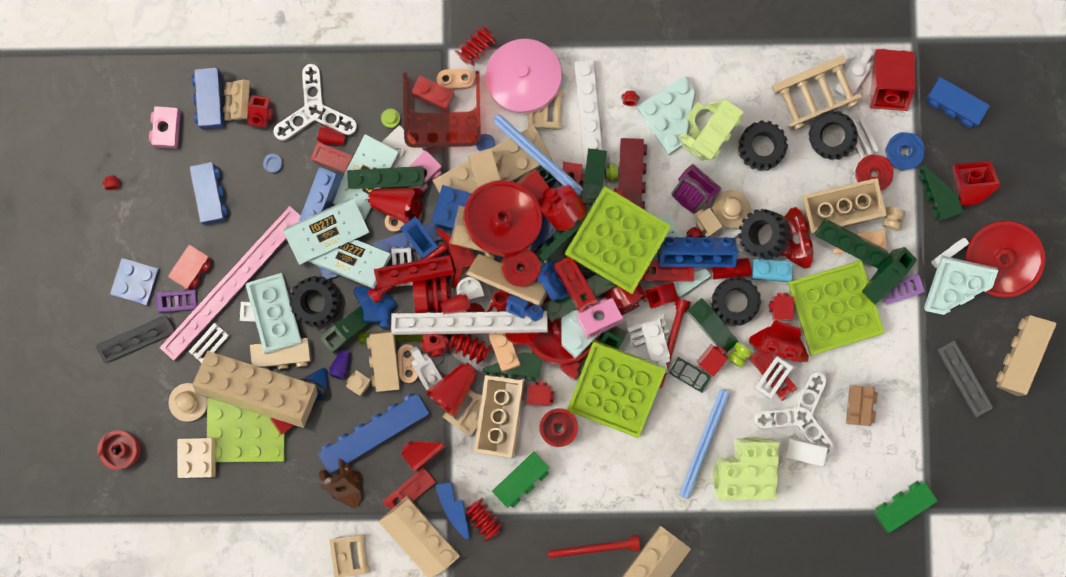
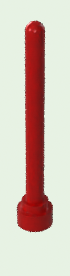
M446 243L441 244L418 261L438 257L448 249V245ZM396 285L382 288L374 287V289L371 288L367 292L375 304L383 300L384 294Z
M680 298L674 304L677 311L667 343L670 361L683 314L689 309L691 304L690 301ZM670 362L666 363L667 370L669 368ZM667 373L664 374L659 389L664 386Z
M635 535L627 538V541L550 550L547 556L549 558L626 548L632 551H640L639 537Z

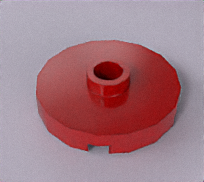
M871 154L864 157L855 169L857 183L878 178L881 191L885 190L893 180L894 169L892 164L886 157ZM871 171H875L877 177H872Z
M526 249L518 254L504 256L501 262V272L509 284L516 287H524L537 279L540 273V262L535 253ZM517 265H522L523 270L519 271Z

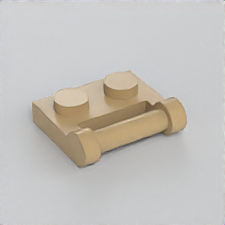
M559 90L554 98L553 122H547V105L538 111L529 113L528 128L534 125L535 128L562 129L561 101L564 97V91Z
M469 390L464 402L468 396L472 397L473 400L460 419L457 421L452 414L450 415L446 412L443 418L471 437L478 426L482 397Z
M364 534L329 540L335 577L370 573L366 562ZM350 542H356L360 567L358 569H354Z

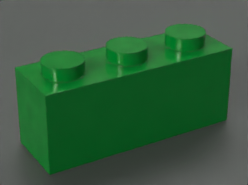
M533 451L492 492L507 508L509 506L514 508L521 501L519 497L524 492L529 494L535 488L533 484L538 479L542 481L550 474L547 471L549 467Z
M917 480L908 486L909 490L902 493L900 491L893 495V500L889 503L883 502L875 507L877 511L873 512L886 533L892 532L937 502L925 482H918Z

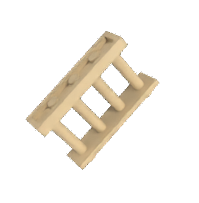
M844 55L772 85L774 94L780 93L783 96L793 119V122L788 125L789 129L794 128L798 130L806 126V122L821 116L823 112L835 111L844 106L850 108L859 104L858 100L862 96L861 94L853 95L843 72V66L847 63ZM830 71L836 73L846 96V100L839 103L835 102L825 79V73ZM813 78L818 80L829 107L819 111L807 86L808 81ZM794 86L801 89L811 112L810 115L800 118L790 95V88Z

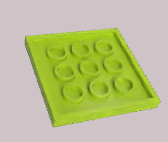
M604 186L564 254L632 294L672 226Z
M862 260L787 283L791 296L794 297V306L810 356L885 333L876 305L861 292L868 283Z
M594 340L567 410L639 438L662 382L666 367Z
M207 397V438H215V462L285 461V433L280 434L270 420L271 417Z

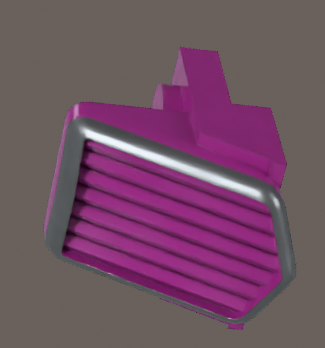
M692 164L678 178L679 183L671 192V195L681 206L695 214L704 204H708L721 187Z

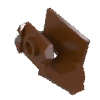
M340 458L338 459L340 475L333 477L328 471L323 469L319 472L322 480L319 484L322 490L326 489L332 495L333 499L356 508L360 505L361 501L360 482L362 479L358 471L353 470L349 463ZM339 486L346 487L345 489L338 490Z

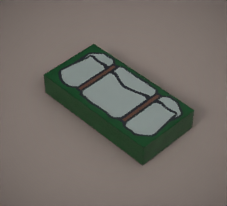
M680 357L676 359L668 373L700 393L703 392L711 378L709 374Z

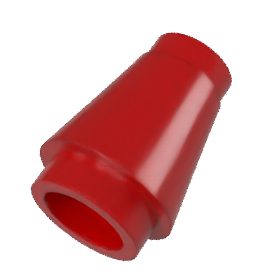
M327 125L325 127L320 126L317 140L323 144L343 145L346 134Z
M460 293L440 303L443 315L460 313L470 309V302L466 294L462 295Z

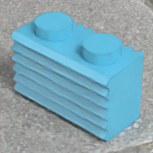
M755 259L751 264V279L789 282L792 279V262H780V260L777 262L776 260L769 261L768 259L761 261V259Z

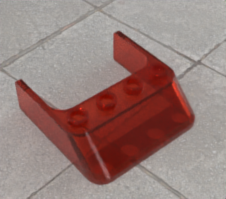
M476 71V107L472 111L416 113L409 108L408 74L403 72L404 141L410 148L473 147L480 142V71Z

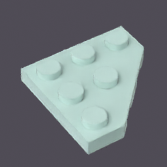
M685 76L637 106L638 111L668 155L683 146L678 136L687 133L689 121L686 117L692 109L695 91Z
M941 256L924 306L925 311L944 315L955 306L963 305L975 298V295L990 290L995 282L998 269Z
M577 309L561 317L562 346L575 359L600 335L598 334L586 339L576 320L577 314H579ZM595 314L593 316L598 321L604 319L603 315L601 314Z

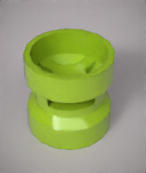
M736 342L734 346L735 351L729 353L727 358L731 363L743 369L746 364V358H749L753 352Z

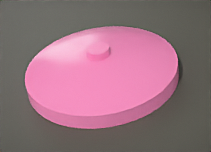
M517 39L504 44L492 55L486 69V84L492 98L502 108L514 113H532L544 108L556 97L562 82V70L555 53L547 45L533 39Z

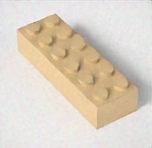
M534 125L521 132L552 160ZM511 138L491 148L492 153L496 152L498 158L497 170L502 172L505 181H512L540 165ZM469 160L433 180L439 194L442 185L471 194L477 189Z
M207 351L192 384L196 394L302 428L306 424L318 394L314 384Z

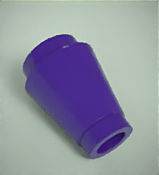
M344 350L339 351L329 368L330 376L344 380L348 373L351 353Z

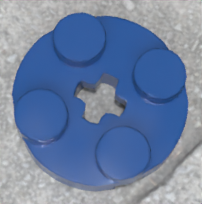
M900 132L888 141L885 153L886 158L894 168L905 171L917 167L922 162L925 149L922 140L916 134ZM902 146L910 149L908 151L909 156L900 153Z
M552 260L542 266L538 280L543 284L550 299H563L569 296V293L553 267L556 261Z

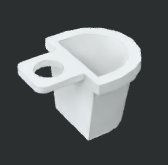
M467 273L461 275L456 288L451 289L452 297L460 293L462 295L466 294L470 303H478L483 306L484 310L485 307L482 299L491 297L488 284L468 276Z

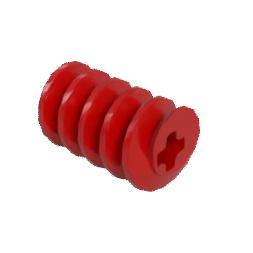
M481 25L482 30L476 29L477 36L474 34L470 35L472 41L465 40L466 46L460 45L461 52L455 50L456 55L467 65L475 66L473 59L480 61L481 59L478 54L480 53L485 56L484 48L491 50L489 43L497 44L494 36L483 25Z
M464 333L454 334L449 343L448 350L451 351L456 347V354L463 351L462 357L464 358L470 354L469 360L472 361L476 358V364L478 365L485 361L492 344L485 347V341L478 344V337L471 341L472 334H469L466 338Z
M482 497L466 508L468 511L465 515L473 516L470 520L471 523L477 521L474 528H482L479 535L486 534L484 542L502 531L499 530L502 524H495L496 516L490 518L493 511H485L488 504L481 505L484 500Z

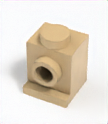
M702 208L694 214L697 228H700L701 232L704 231L706 233L704 237H710L723 227L710 208L707 210Z
M356 370L349 377L346 387L359 396H363L372 380Z

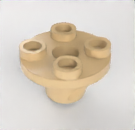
M728 190L716 197L712 206V212L723 227L734 229L744 224L741 221L743 218H748L747 214L751 212V206L744 194L735 190Z
M192 383L181 384L171 392L169 408L177 419L192 422L199 419L205 413L207 397L196 394Z

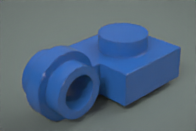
M510 295L507 299L506 312L522 319L528 316L533 321H538L543 317L544 311L539 305L528 307L527 301Z

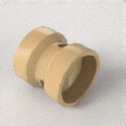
M887 207V216L883 220L882 227L901 231L902 224L900 221L904 218L905 211Z

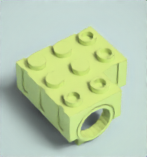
M727 99L709 102L707 106L696 102L686 117L692 126L689 131L691 136L689 137L684 133L680 134L678 138L681 139L684 149L699 160L715 159L720 153L719 147L721 144L726 143L730 138L732 128L737 127L741 122L743 111ZM702 109L711 111L713 116L704 129L700 130L695 123L696 114Z
M735 438V457L716 458V464L713 468L714 496L720 501H741L746 499L777 500L779 442L773 438Z

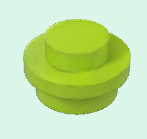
M387 109L382 113L381 121L384 126L394 128L400 122V115L394 109Z
M611 163L605 168V178L609 179L610 183L618 180L617 165H612Z

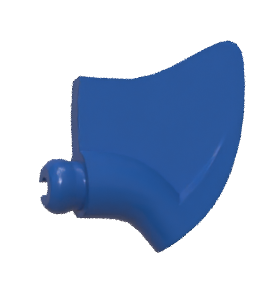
M355 287L353 293L362 307L363 322H379L382 329L384 327L386 329L389 328L391 311L397 307L396 302L385 293V296L382 297L383 300L375 304L367 292L371 288Z

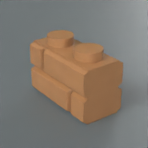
M849 386L846 424L871 426V423L875 422L876 412L873 411V403H877L878 393L874 392V387Z

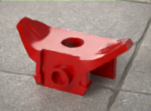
M797 207L790 208L784 219H787L789 222L787 225L791 226L789 234H792V239H788L790 245L789 247L785 246L786 251L784 253L780 252V255L786 256L787 259L804 269L809 268L813 261L814 252L813 243L808 231V222ZM797 232L800 240L799 244L793 241V235Z
M438 228L435 232L448 245L447 251L453 266L454 275L451 288H456L460 275L468 273L475 260L473 249L451 244V237Z
M775 320L771 325L772 327H767L749 338V344L761 351L794 362H808L809 355L799 337L802 332L801 328Z

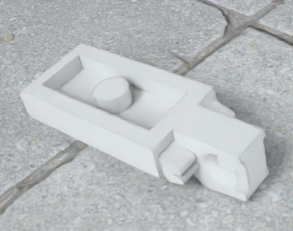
M868 48L862 57L857 54L844 73L853 95L871 68L872 63L868 60L872 56L873 51ZM839 82L834 91L846 98Z
M660 319L641 324L651 362L666 367L665 373H668L666 363L670 362V355Z
M414 347L410 350L415 359L411 362L412 367L427 391L441 380L442 377L431 358L426 353L422 355L419 349Z

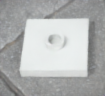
M400 125L382 141L383 144L399 151L392 168L409 167L424 152Z

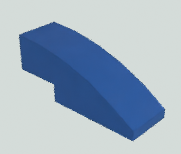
M416 217L400 227L422 258L438 247Z
M452 482L436 485L440 502L450 522L465 539H469L470 535L463 500L455 501Z

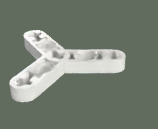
M314 64L306 65L302 72L305 106L275 126V137L280 141H287L315 121L347 136L355 134L357 124L352 118L323 105L320 70ZM310 69H313V71L316 72V74L313 75V81H318L317 84H307V82H311L310 76L306 75V73L310 72ZM309 88H317L318 94L315 97H310L308 95ZM317 106V110L321 113L325 109L322 120H320L321 115L317 113L311 115L310 108ZM329 114H335L337 118L332 124L326 122V117ZM300 116L304 119L301 126L293 124L295 117ZM341 117L343 118L341 121L345 124L352 122V130L348 129V131H345L346 128L341 124L337 128ZM290 122V125L295 130L292 132L291 129H288L286 131V136H278V134L280 133L279 129H287L289 127L287 123Z
M818 372L811 374L795 408L759 412L754 417L755 425L760 429L797 426L808 442L814 443L813 441L823 436L824 439H821V442L829 445L827 456H829L833 452V444L812 416L826 385L825 376ZM817 376L820 377L819 380L822 382L821 385L818 384L815 390L819 391L818 394L812 390H807L808 386L813 388L814 382L812 378H817ZM807 393L814 396V402L810 405L804 401V396ZM799 411L800 413H806L804 418L807 422L810 420L813 422L804 429L802 425H805L803 420H797ZM770 413H774L773 421L775 425H771L772 421L765 422V426H762L760 422L758 423L761 415H764L765 418H771ZM779 413L787 415L788 420L785 424H780L777 421ZM812 426L818 430V435L814 438L810 437L807 432Z

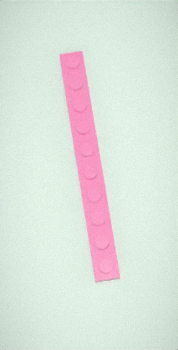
M289 206L164 342L160 349L172 360L176 361L242 289L245 283L253 277L285 242L287 238L283 229L300 222V215Z

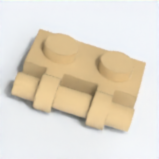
M238 80L233 83L226 82V89L224 90L225 106H223L222 110L225 121L247 119L249 80Z

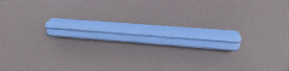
M498 114L493 119L494 124L563 186L571 185L578 195L583 192V188L501 114Z
M721 389L718 393L681 488V497L688 499L691 495L730 395L726 390Z

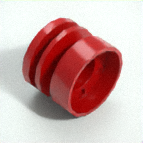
M446 276L441 277L440 285L437 284V278L432 279V285H428L427 280L413 282L415 313H430V308H434L435 313H440V303L451 298L450 286Z

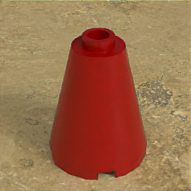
M416 187L374 189L368 195V203H370L372 208L398 221L407 223L414 217L419 220L423 208V203H420L423 191Z
M462 363L430 387L425 394L429 398L432 397L437 405L455 417L477 376L474 373L476 369L469 363L466 365Z

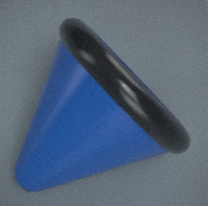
M321 368L300 379L316 386L318 394L315 400L322 401L326 399L327 370L325 368Z

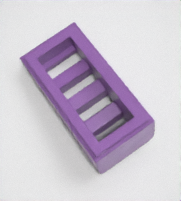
M919 274L904 278L896 284L899 286L902 296H898L894 286L891 289L894 298L891 299L889 292L883 298L886 305L925 292ZM911 280L915 283L916 291L913 290ZM905 282L909 290L908 294H906V291L903 286V283Z
M196 290L156 293L157 313L196 309ZM179 295H182V306H179ZM186 295H190L189 306H187ZM170 296H174L175 307H171ZM162 297H166L167 307H163Z

